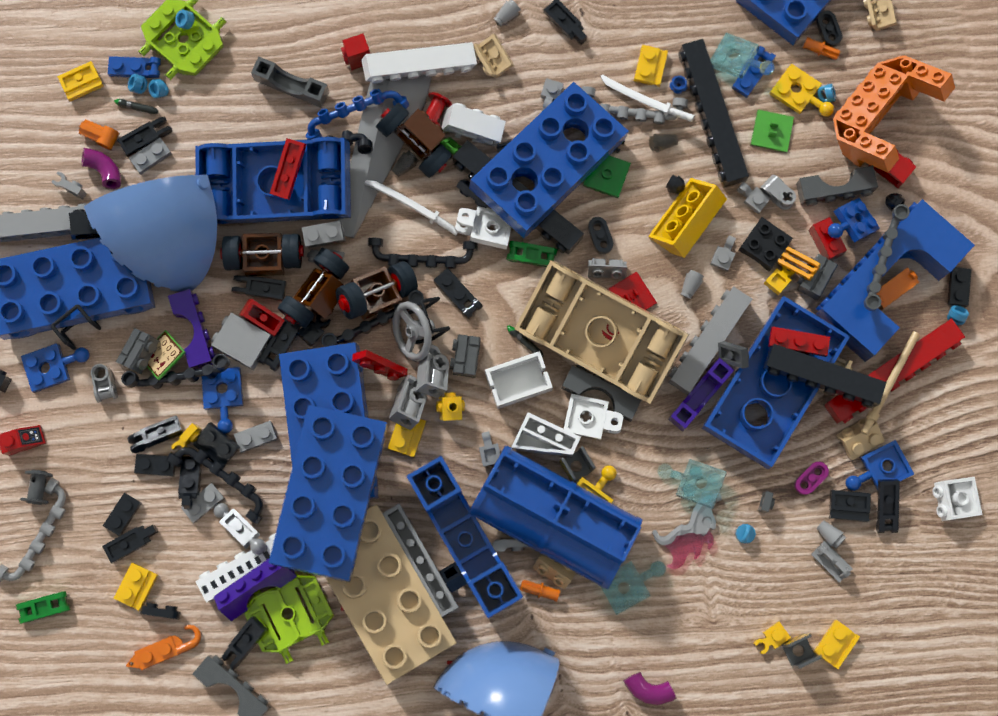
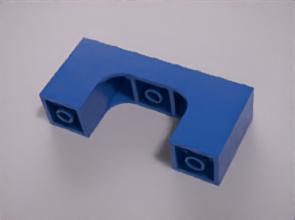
M922 199L918 204L914 202L909 207V216L899 222L897 227L898 236L893 240L891 246L892 254L888 257L885 266L888 271L899 259H912L939 281L949 274L975 245ZM883 236L815 309L818 311L815 314L816 316L850 336L845 345L864 362L875 356L900 328L879 308L875 311H869L864 307V299L868 296L866 288L874 277L872 269L878 264V251L885 242Z
M440 456L408 474L406 477L487 618L522 599L521 592L506 566L498 557L476 517L468 514L470 507L443 457Z

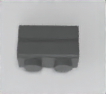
M817 254L815 258L811 257V259L819 262L821 265L812 280L809 281L800 276L797 281L800 284L797 290L814 300H818L822 296L838 266L837 263L828 260L820 254Z
M134 328L116 362L141 375L143 370L147 368L148 361L157 350V345L160 341Z
M459 334L457 340H453L452 351H456L455 358H451L450 369L453 370V375L476 378L481 343L480 337Z

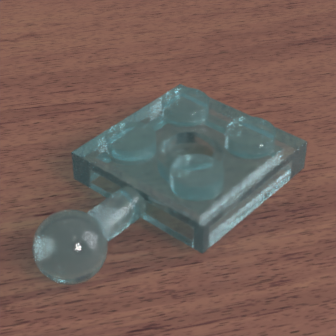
M725 33L711 58L713 68L743 79L749 66L760 69V72L766 76L771 75L775 70L773 62L768 60L761 62L754 59L760 49L758 44ZM732 53L739 54L735 59L729 57Z
M689 459L684 473L673 470L666 463L661 464L657 470L658 475L663 479L672 477L681 481L676 496L714 509L727 472L692 459ZM700 479L706 480V487L698 488L696 486L697 481Z
M632 561L621 566L609 589L601 587L615 614L617 615L650 597L651 595L643 581L652 576L660 577L664 575L666 566L661 561H655L651 564L649 570L640 575ZM621 582L628 583L630 587L626 594H622L618 590V585Z

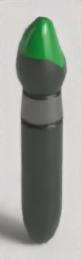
M126 99L114 100L115 104L123 108L127 107L150 114H157L159 112L155 107L127 101Z
M507 326L510 335L516 337L532 353L540 351L541 356H544L543 352L527 337L515 330L514 327Z

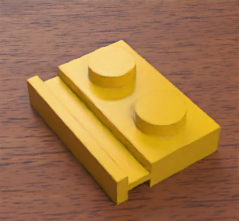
M642 45L634 81L660 87L668 50L664 51L660 50V48Z
M92 61L57 76L69 102L104 87Z
M420 419L419 423L411 430L396 423L387 449L415 458L427 421Z
M131 563L113 599L141 611V606L144 605L158 574L135 563Z
M834 620L813 652L816 655H821L822 659L834 668L839 669L860 636L856 635L838 620Z

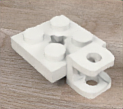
M477 206V210L459 209L455 231L470 236V241L507 249L511 226L492 209ZM490 225H493V226H494V229H496V230L492 231V230H489L487 227H490Z
M571 394L564 429L579 436L601 440L602 432L620 433L623 415L607 410L608 401ZM585 412H589V416L592 417L591 420H587V422H584L583 418H580V416L584 415ZM611 421H617L618 424L612 425Z

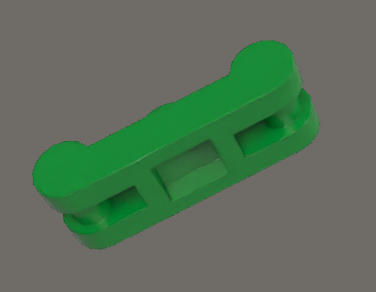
M509 241L508 247L510 251L507 254L506 260L547 268L550 260L554 261L558 250L552 247ZM518 249L523 250L522 255H517ZM542 253L547 254V259H541Z
M66 591L16 604V609L20 613L19 623L24 624L70 611V606L66 602ZM58 600L59 607L54 608L52 601ZM31 607L32 610L31 615H28L27 608Z

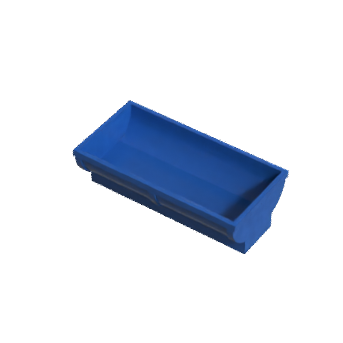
M508 445L502 450L468 514L607 590L620 566L625 561L643 522L642 518L633 516L578 486L576 482L569 481L512 450Z

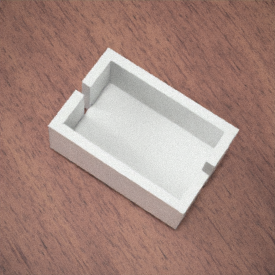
M540 351L485 369V375L490 390L492 389L497 409L552 391L553 387L549 375L545 371L546 367Z

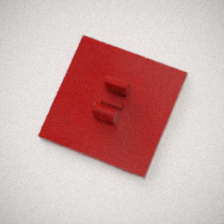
M637 271L607 289L644 310L657 304Z

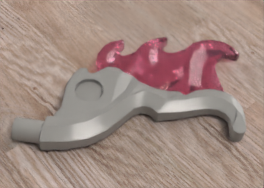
M720 493L708 495L701 499L693 508L687 525H679L664 537L660 536L657 530L652 531L656 542L660 545H665L672 554L673 561L667 565L668 568H680L685 563L689 553H694V559L696 560L700 556L704 543L708 544V550L713 546L714 539L709 531L710 528L712 530L716 529L712 505L722 500Z

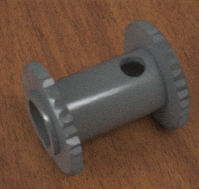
M26 470L25 474L31 475L27 498H20V500L29 504H48L49 501L43 500L46 477H53V474L41 470Z

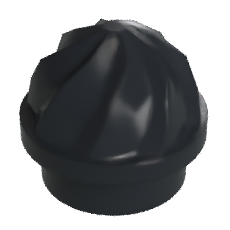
M673 174L666 188L669 189V192L678 194L685 189V182L681 176L677 177Z
M898 193L889 194L885 200L886 206L891 211L897 205L905 203V199Z

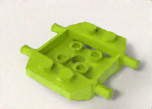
M166 0L141 25L146 44L138 52L144 57L152 49L165 58L172 65V68L165 74L169 80H172L177 73L196 76L224 47L219 33L227 21L220 17L215 24L211 25L193 8L199 0H188L186 2L183 0ZM180 10H187L194 14V24L190 29H182L175 24L165 33L160 41L157 40L175 21L176 15ZM184 35L189 37L186 43L179 42L180 37Z
M296 574V578L281 588L274 587L263 593L259 589L253 593L254 596H252L253 598L247 606L248 610L244 615L247 621L255 616L268 629L258 642L262 652H279V654H282L285 663L288 664L294 661L289 652V647L315 634V636H318L322 646L325 643H329L324 629L334 617V613L316 576H299ZM297 587L299 588V590H300V592H301V594H302V596H303V599H304V601H305V603H306V605H307V607H308V609H309V611H310V613H311V615H312V617H313V619H314V622H315V623H313V624H312V622H311V620H310V618H309V616H308V614H307V612H306V610H305V608H304V606H303V603H302V601H301V599H300V597H299V595H298V593H297V591H296V589H295V588H297ZM263 604H265V606H266V608H267V610H268V612H269V615H270V617H271V619H272V621H273V623H274V625H275V627H276V629H277V631H278V633H279V636H280L281 640L279 639V637H278V635H277V633H276V631H275V629H274V626H273V624H272V622H271V620H270V618H269V616H268V614H267V612H266L265 607H264ZM286 608L293 610V617L289 620L283 617V611Z

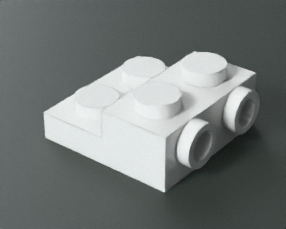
M975 477L934 483L932 492L938 501L936 512L941 517V521L983 515Z

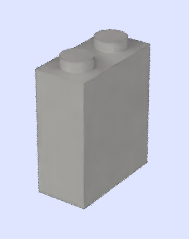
M340 220L302 227L305 247L308 248L346 241L343 223Z
M230 313L229 316L223 319L221 323L222 328L219 333L216 332L212 337L211 342L213 343L211 346L254 371L259 363L260 356L272 336L239 316Z

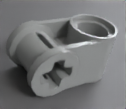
M774 174L760 187V190L769 196L770 200L782 210L790 209L796 200L795 192Z
M103 364L94 365L91 369V377L96 401L99 403L104 399L112 397L117 399L118 393L112 370ZM101 369L106 371L103 378L98 377V372Z

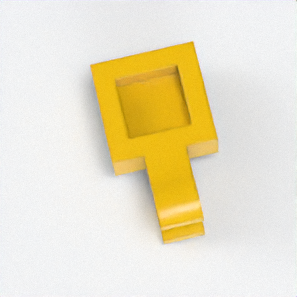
M191 423L179 437L180 439L173 443L171 448L175 450L178 446L183 448L187 447V444L191 442L194 443L202 429L197 424Z

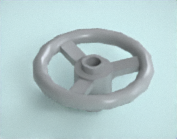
M410 301L400 303L395 309L393 316L395 341L400 351L408 359L415 362L424 360L430 352L432 334H434L431 333L429 321L424 311L417 304ZM406 309L412 310L419 320H413ZM401 317L407 324L405 332L409 338L406 344L400 330ZM430 320L432 328L435 329L433 321ZM424 338L421 352L413 353L412 350L416 340Z

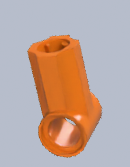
M87 119L82 121L78 132L81 136L95 141L98 145L108 150H112L120 134L111 127H103Z

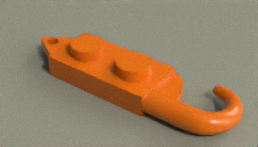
M194 625L184 626L185 630L190 629L194 631L195 637L193 640L183 643L178 636L167 637L135 651L134 656L127 663L126 667L144 670L193 649L201 641V632Z

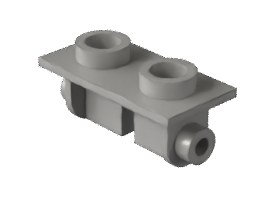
M592 258V260H588V277L625 279L627 266L626 262L622 259H609V265H605V259Z
M826 541L811 554L839 583L851 574L850 571L853 568Z

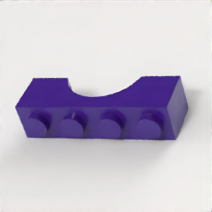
M188 289L169 295L168 299L173 314L177 318L189 320L193 325V339L184 349L189 368L196 370L203 368L207 364L213 365L212 361L216 354L214 348L210 347L208 340H211L208 329H204L203 326L205 318L203 312L198 310L197 305L200 302L197 294Z
M719 358L668 420L683 432L733 373L734 369Z
M267 559L213 596L218 610L230 621H233L248 610L247 602L253 593L264 587H283L297 577L295 571L271 565L268 563L269 559Z

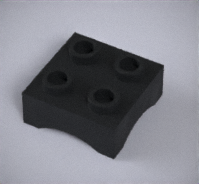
M761 217L739 248V251L770 271L793 238Z

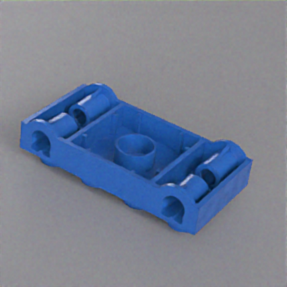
M337 137L295 140L307 145L290 200L270 194L286 141L238 144L208 143L195 146L196 175H208L216 206L217 224L351 218L350 142L345 138Z
M101 237L0 258V338L3 340L20 339L52 330L51 324L75 305H80L92 321L119 315L142 313L156 308L151 282L137 278L125 265L121 266L111 256L112 252L109 248L102 245L100 242ZM76 309L55 327L59 329L87 323L88 321Z
M356 342L279 354L292 467L308 405L368 418L363 367L352 361L353 354L360 352L359 345ZM377 473L370 500L379 499Z
M308 405L269 564L341 581H351L378 464L385 442L387 422Z

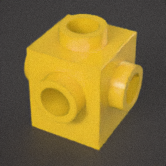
M446 392L444 396L439 397V401H436L437 413L439 412V419L442 421L462 420L465 402L461 396H456V392Z

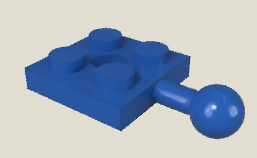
M857 198L833 211L841 224H831L828 227V234L831 238H839L842 236L843 231L846 230L855 243L875 233L880 227L866 208V205L860 198Z
M56 343L21 356L31 391L36 393L69 381L70 377L66 365L75 361L80 363L86 362L90 354L86 348L80 347L75 350L74 354L63 357L60 345ZM45 363L50 365L47 373H43L41 370L42 365Z
M240 367L227 368L224 372L217 373L214 379L201 376L204 409H220L221 420L218 422L217 428L225 434L233 429V423L228 419V408L244 406ZM220 384H226L227 391L224 393H218V386Z
M894 440L860 457L867 472L858 477L855 475L849 476L845 484L849 490L856 491L861 487V483L872 479L878 490V480L898 479L902 481L914 475V472L897 441ZM884 461H889L892 464L890 471L883 469L882 464Z

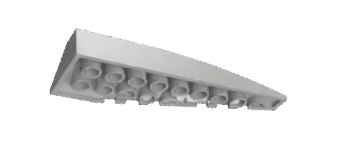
M419 75L415 79L401 77L398 81H390V79H384L380 83H372L370 81L366 98L371 97L370 92L374 89H380L381 92L396 91L401 96H405L409 102V107L406 109L409 115L401 123L403 124L418 108L423 110L432 77ZM393 98L385 99L379 105H369L363 110L358 133L364 134L373 142V151L370 154H361L358 152V141L355 142L350 164L351 218L338 219V221L340 220L343 223L345 237L355 238L365 219V215L379 192L365 185V180L377 181L383 184L404 144L395 134L397 129L388 137H385L376 128V125L382 119L381 115L387 108L391 110L394 107Z

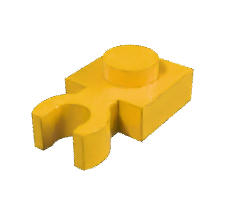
M782 266L781 271L776 269L764 282V285L779 296L791 282L790 277L795 273L788 271Z
M780 621L762 632L765 636L764 639H757L753 644L756 646L759 643H763L764 649L760 651V654H765L769 650L770 645L773 649H776L791 637Z

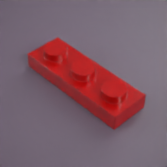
M286 138L270 194L290 200L307 144Z
M772 326L768 347L777 344L800 353L827 357L830 337Z
M369 350L353 354V362L360 364L363 368L373 370L376 374L386 376L389 380L396 381L407 376V368Z

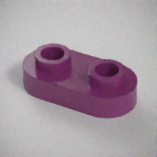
M823 462L812 463L795 480V490L801 495L812 493L827 478L829 474L827 465ZM816 468L820 470V475L815 474L814 470ZM802 482H805L807 484L806 489H803L801 487Z

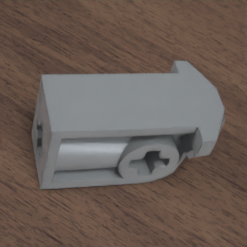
M431 344L430 352L425 359L418 361L416 391L439 398L447 391L449 361L446 356L440 353L439 348Z
M407 375L398 386V392L389 416V420L409 430L419 423L427 398L426 394L416 391L417 379L411 375Z

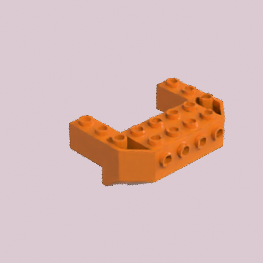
M905 55L877 63L869 71L863 82L857 86L855 92L847 98L843 107L836 112L833 118L836 137L842 154L858 167H861L865 162L888 173L899 160L896 146L870 135L900 96L913 101L921 92L945 102L955 89L952 74Z

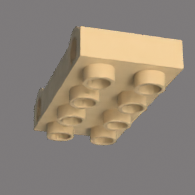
M551 260L514 328L531 340L550 348L649 404L654 401L690 335L571 269ZM607 324L609 325V327H608L609 331H610L611 333H614V335H611V334L608 333L607 328H606V327H607ZM602 330L606 332L608 335H610L613 339L609 340L605 338V336L602 334Z
M377 505L367 510L351 581L346 582L328 577L325 578L385 684L388 685L456 644V641Z

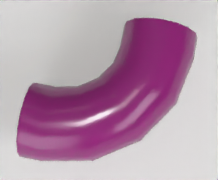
M83 148L82 167H89L98 171L102 178V186L106 189L119 188L121 186V176L119 168L114 161L100 151Z
M637 672L623 680L631 694L646 704L661 705L677 699L668 681L658 685L650 684L644 679L641 672Z

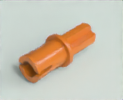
M807 37L803 45L804 49L813 51L818 56L821 54L837 60L840 55L839 49L825 45L824 41L822 43Z
M523 580L520 586L521 591L537 595V598L544 597L556 602L559 598L560 589L545 586L544 583L538 584Z

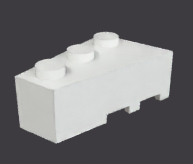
M453 103L443 112L440 125L443 133L444 131L454 133L455 138L461 139V135L472 138L473 142L496 146V144L501 142L506 121L501 120L496 115L489 116L483 114V111L479 109L471 110L466 108L464 104Z
M527 413L511 448L515 451L572 457L581 437L531 413Z

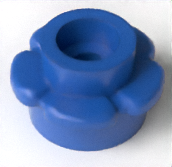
M683 76L673 77L669 85L670 89L674 90V93L677 94L685 92L688 88L687 80Z

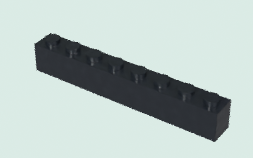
M704 39L682 44L680 52H678L679 60L681 63H684V75L690 81V93L692 97L695 96V108L702 117L701 126L703 131L706 130L708 136L706 137L707 144L713 151V163L719 169L718 178L720 182H723L724 187L745 182L749 174Z
M467 140L453 156V165L459 171H465L471 180L492 159ZM513 179L512 184L518 191H530L517 179ZM555 210L535 228L541 232L540 235L548 242L552 241L558 251L561 253L565 252L568 255L583 239L584 235L582 231Z

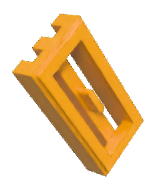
M788 246L786 252H783L781 255V259L779 258L777 261L779 265L809 281L812 280L821 266L819 262ZM789 254H791V255L797 257L798 259H800V260H802V261H804V262H806V263L812 265L814 268H812V267L808 266L807 264H805V263H803V262H801V261H799V260L793 258V257L790 256ZM787 259L793 262L794 264L808 270L811 273L808 274L796 268L795 266L785 262V260Z

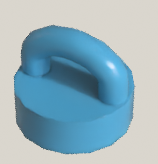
M180 10L175 18L176 25L182 29H190L195 20L194 14L187 10Z
M135 73L131 75L128 81L129 91L143 94L147 89L146 78Z
M160 79L150 81L148 88L153 98H162L168 95L169 90L164 81Z
M832 83L821 86L818 89L817 95L820 101L830 103L836 101V92ZM824 90L826 94V99L822 96V91Z
M954 305L950 308L947 319L950 320L952 318L956 325H963L969 316V312L961 306Z
M750 524L740 525L735 532L736 539L744 544L752 542L756 535L755 529Z

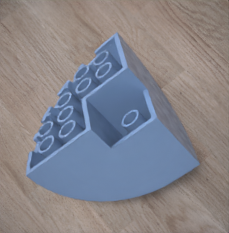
M183 175L150 180L110 192L84 206L92 228L96 229L101 237L100 242L102 245L109 248L112 252L111 256L121 266L125 265L137 278L143 281L148 280L158 288L162 286L170 288V291L178 292L188 289L194 290L205 278L213 260L217 240V213L208 175Z
M490 642L476 646L453 660L437 679L434 689L439 692L441 691V694L459 704L463 702L465 707L479 715L484 712V716H542L557 676L559 659L554 656L556 652L544 648L542 651L520 642Z

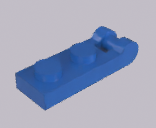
M760 46L733 84L732 89L747 98L776 55L768 53L764 47ZM760 57L766 60L764 64L758 60Z
M109 56L107 74L110 77H131L135 73L145 78H160L159 66L161 65V58Z

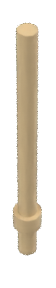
M912 332L887 380L880 405L868 411L866 415L867 420L860 431L861 433L868 435L873 423L877 422L880 416L879 412L920 336L919 333Z

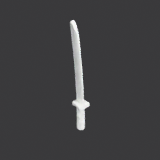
M601 75L605 85L634 100L662 111L666 117L668 114L690 122L694 120L695 115L673 108L671 103L663 104Z
M365 180V185L412 208L430 219L429 223L433 224L435 222L456 236L458 234L452 224L438 216L439 212L437 210L433 213L417 202L377 181Z

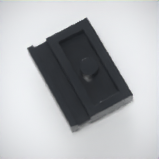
M212 422L207 424L198 436V439L193 443L198 450L201 448L209 454L208 458L212 462L218 460L223 465H226L240 448L237 443L221 432Z
M830 490L829 519L870 522L871 493Z

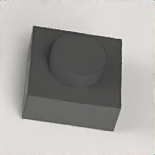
M768 491L762 493L758 508L759 512L767 513L769 509H773L775 503L774 493Z

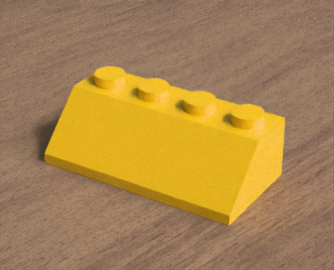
M690 178L685 185V189L679 193L648 237L671 254L685 258L727 198L717 185Z

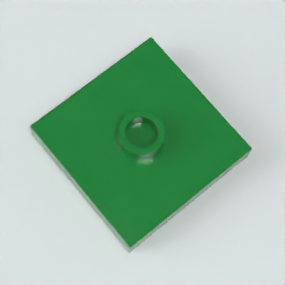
M609 155L585 179L583 187L619 198L631 163Z

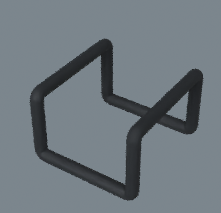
M440 297L427 298L420 301L421 309L429 321L431 333L439 332L432 337V341L450 330L449 326L433 329L426 309L438 302ZM412 310L407 311L409 314H414ZM424 339L416 340L415 344L424 343Z
M75 305L51 324L52 330L60 340L73 350H76V346L65 334L73 326L65 327L61 333L55 326L76 309L82 313L92 326L101 330V326L97 321H92L80 305Z

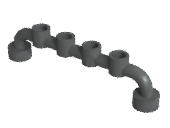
M899 204L893 209L891 224L883 235L885 242L878 251L879 261L872 269L874 277L866 288L868 296L864 299V307L869 311H875L881 305V299L876 294L881 290L880 281L882 275L887 271L885 265L888 257L892 254L891 246L893 240L898 236L897 227L899 222L905 220L910 214L909 208L904 204Z

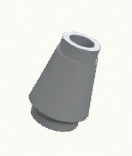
M513 0L506 1L493 19L499 26H502L518 16V12L521 9Z
M693 270L686 273L680 295L691 299L704 282L702 280L704 276Z
M825 520L816 528L830 547L833 546L835 549L846 539L843 535L844 532Z

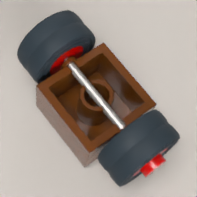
M397 103L391 110L387 108L381 115L382 119L376 125V128L385 137H388L397 129L395 134L421 159L424 156L426 157L419 165V170L428 178L432 177L437 171L440 173L447 166L446 162L452 155L442 144L435 148L446 136L443 133V129L438 124H434L429 119V115L419 108L403 124L401 123L409 115V112L400 103Z
M243 234V247L240 236H224L222 248H220V258L223 261L224 269L227 271L241 270L243 266V272L246 276L284 275V268H301L302 257H304V246L301 245L299 234Z
M321 248L313 261L322 270L315 268L293 298L286 296L278 306L279 311L285 315V319L293 325L296 323L306 328L314 318V314L324 319L332 314L334 307L338 303L336 290L344 285L339 280L349 270L347 263L334 251L331 252L328 249Z
M399 262L388 267V269L386 266L381 267L338 287L336 299L346 318L355 319L361 316L365 320L394 308L395 305L402 301V298L409 296L412 291L417 290V278L407 262Z

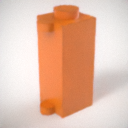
M907 267L881 286V290L876 294L881 299L879 307L881 311L919 283L918 276L913 270Z

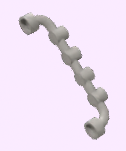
M581 87L591 98L595 97V88ZM673 98L672 107L683 111V109L687 108L688 100L685 98ZM599 104L609 114H617V119L627 120L628 116H636L635 121L646 122L647 118H653L655 124H665V120H675L678 118L671 114H668L666 117L660 110L649 111L643 108L633 109L626 106L616 107L608 104Z
M51 478L47 483L44 491L50 495L55 492L58 495V500L51 508L46 521L41 525L39 533L30 544L26 555L20 561L18 569L14 573H8L9 568L2 564L0 565V582L3 579L15 581L25 571L30 572L34 567L35 561L32 560L34 555L42 553L46 545L42 543L45 536L51 537L56 528L52 524L56 518L60 520L66 511L62 508L66 500V494L59 486L60 481Z

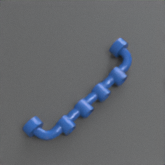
M374 89L370 92L371 97L364 99L362 95H358L352 99L353 104L346 106L345 102H340L335 105V111L329 112L328 109L318 111V117L311 120L308 124L306 138L311 140L322 137L319 129H315L319 124L325 125L330 123L332 119L347 117L349 113L356 110L363 111L372 104L379 105L385 99L393 98V106L400 103L405 109L409 107V102L405 96H401L396 91L381 92L380 89Z

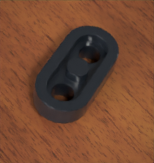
M828 10L822 11L816 19L820 35L825 45L836 47L842 40V32L833 12ZM822 20H826L828 24H824Z
M601 217L592 218L588 224V231L594 248L600 254H608L614 244L608 225ZM598 225L601 229L597 231L594 229V226ZM601 243H606V244H607V247H606V248H602V247L600 246V244H601Z
M146 602V606H141L140 614L179 620L181 611H177L178 607L166 605L165 609L158 608V604Z

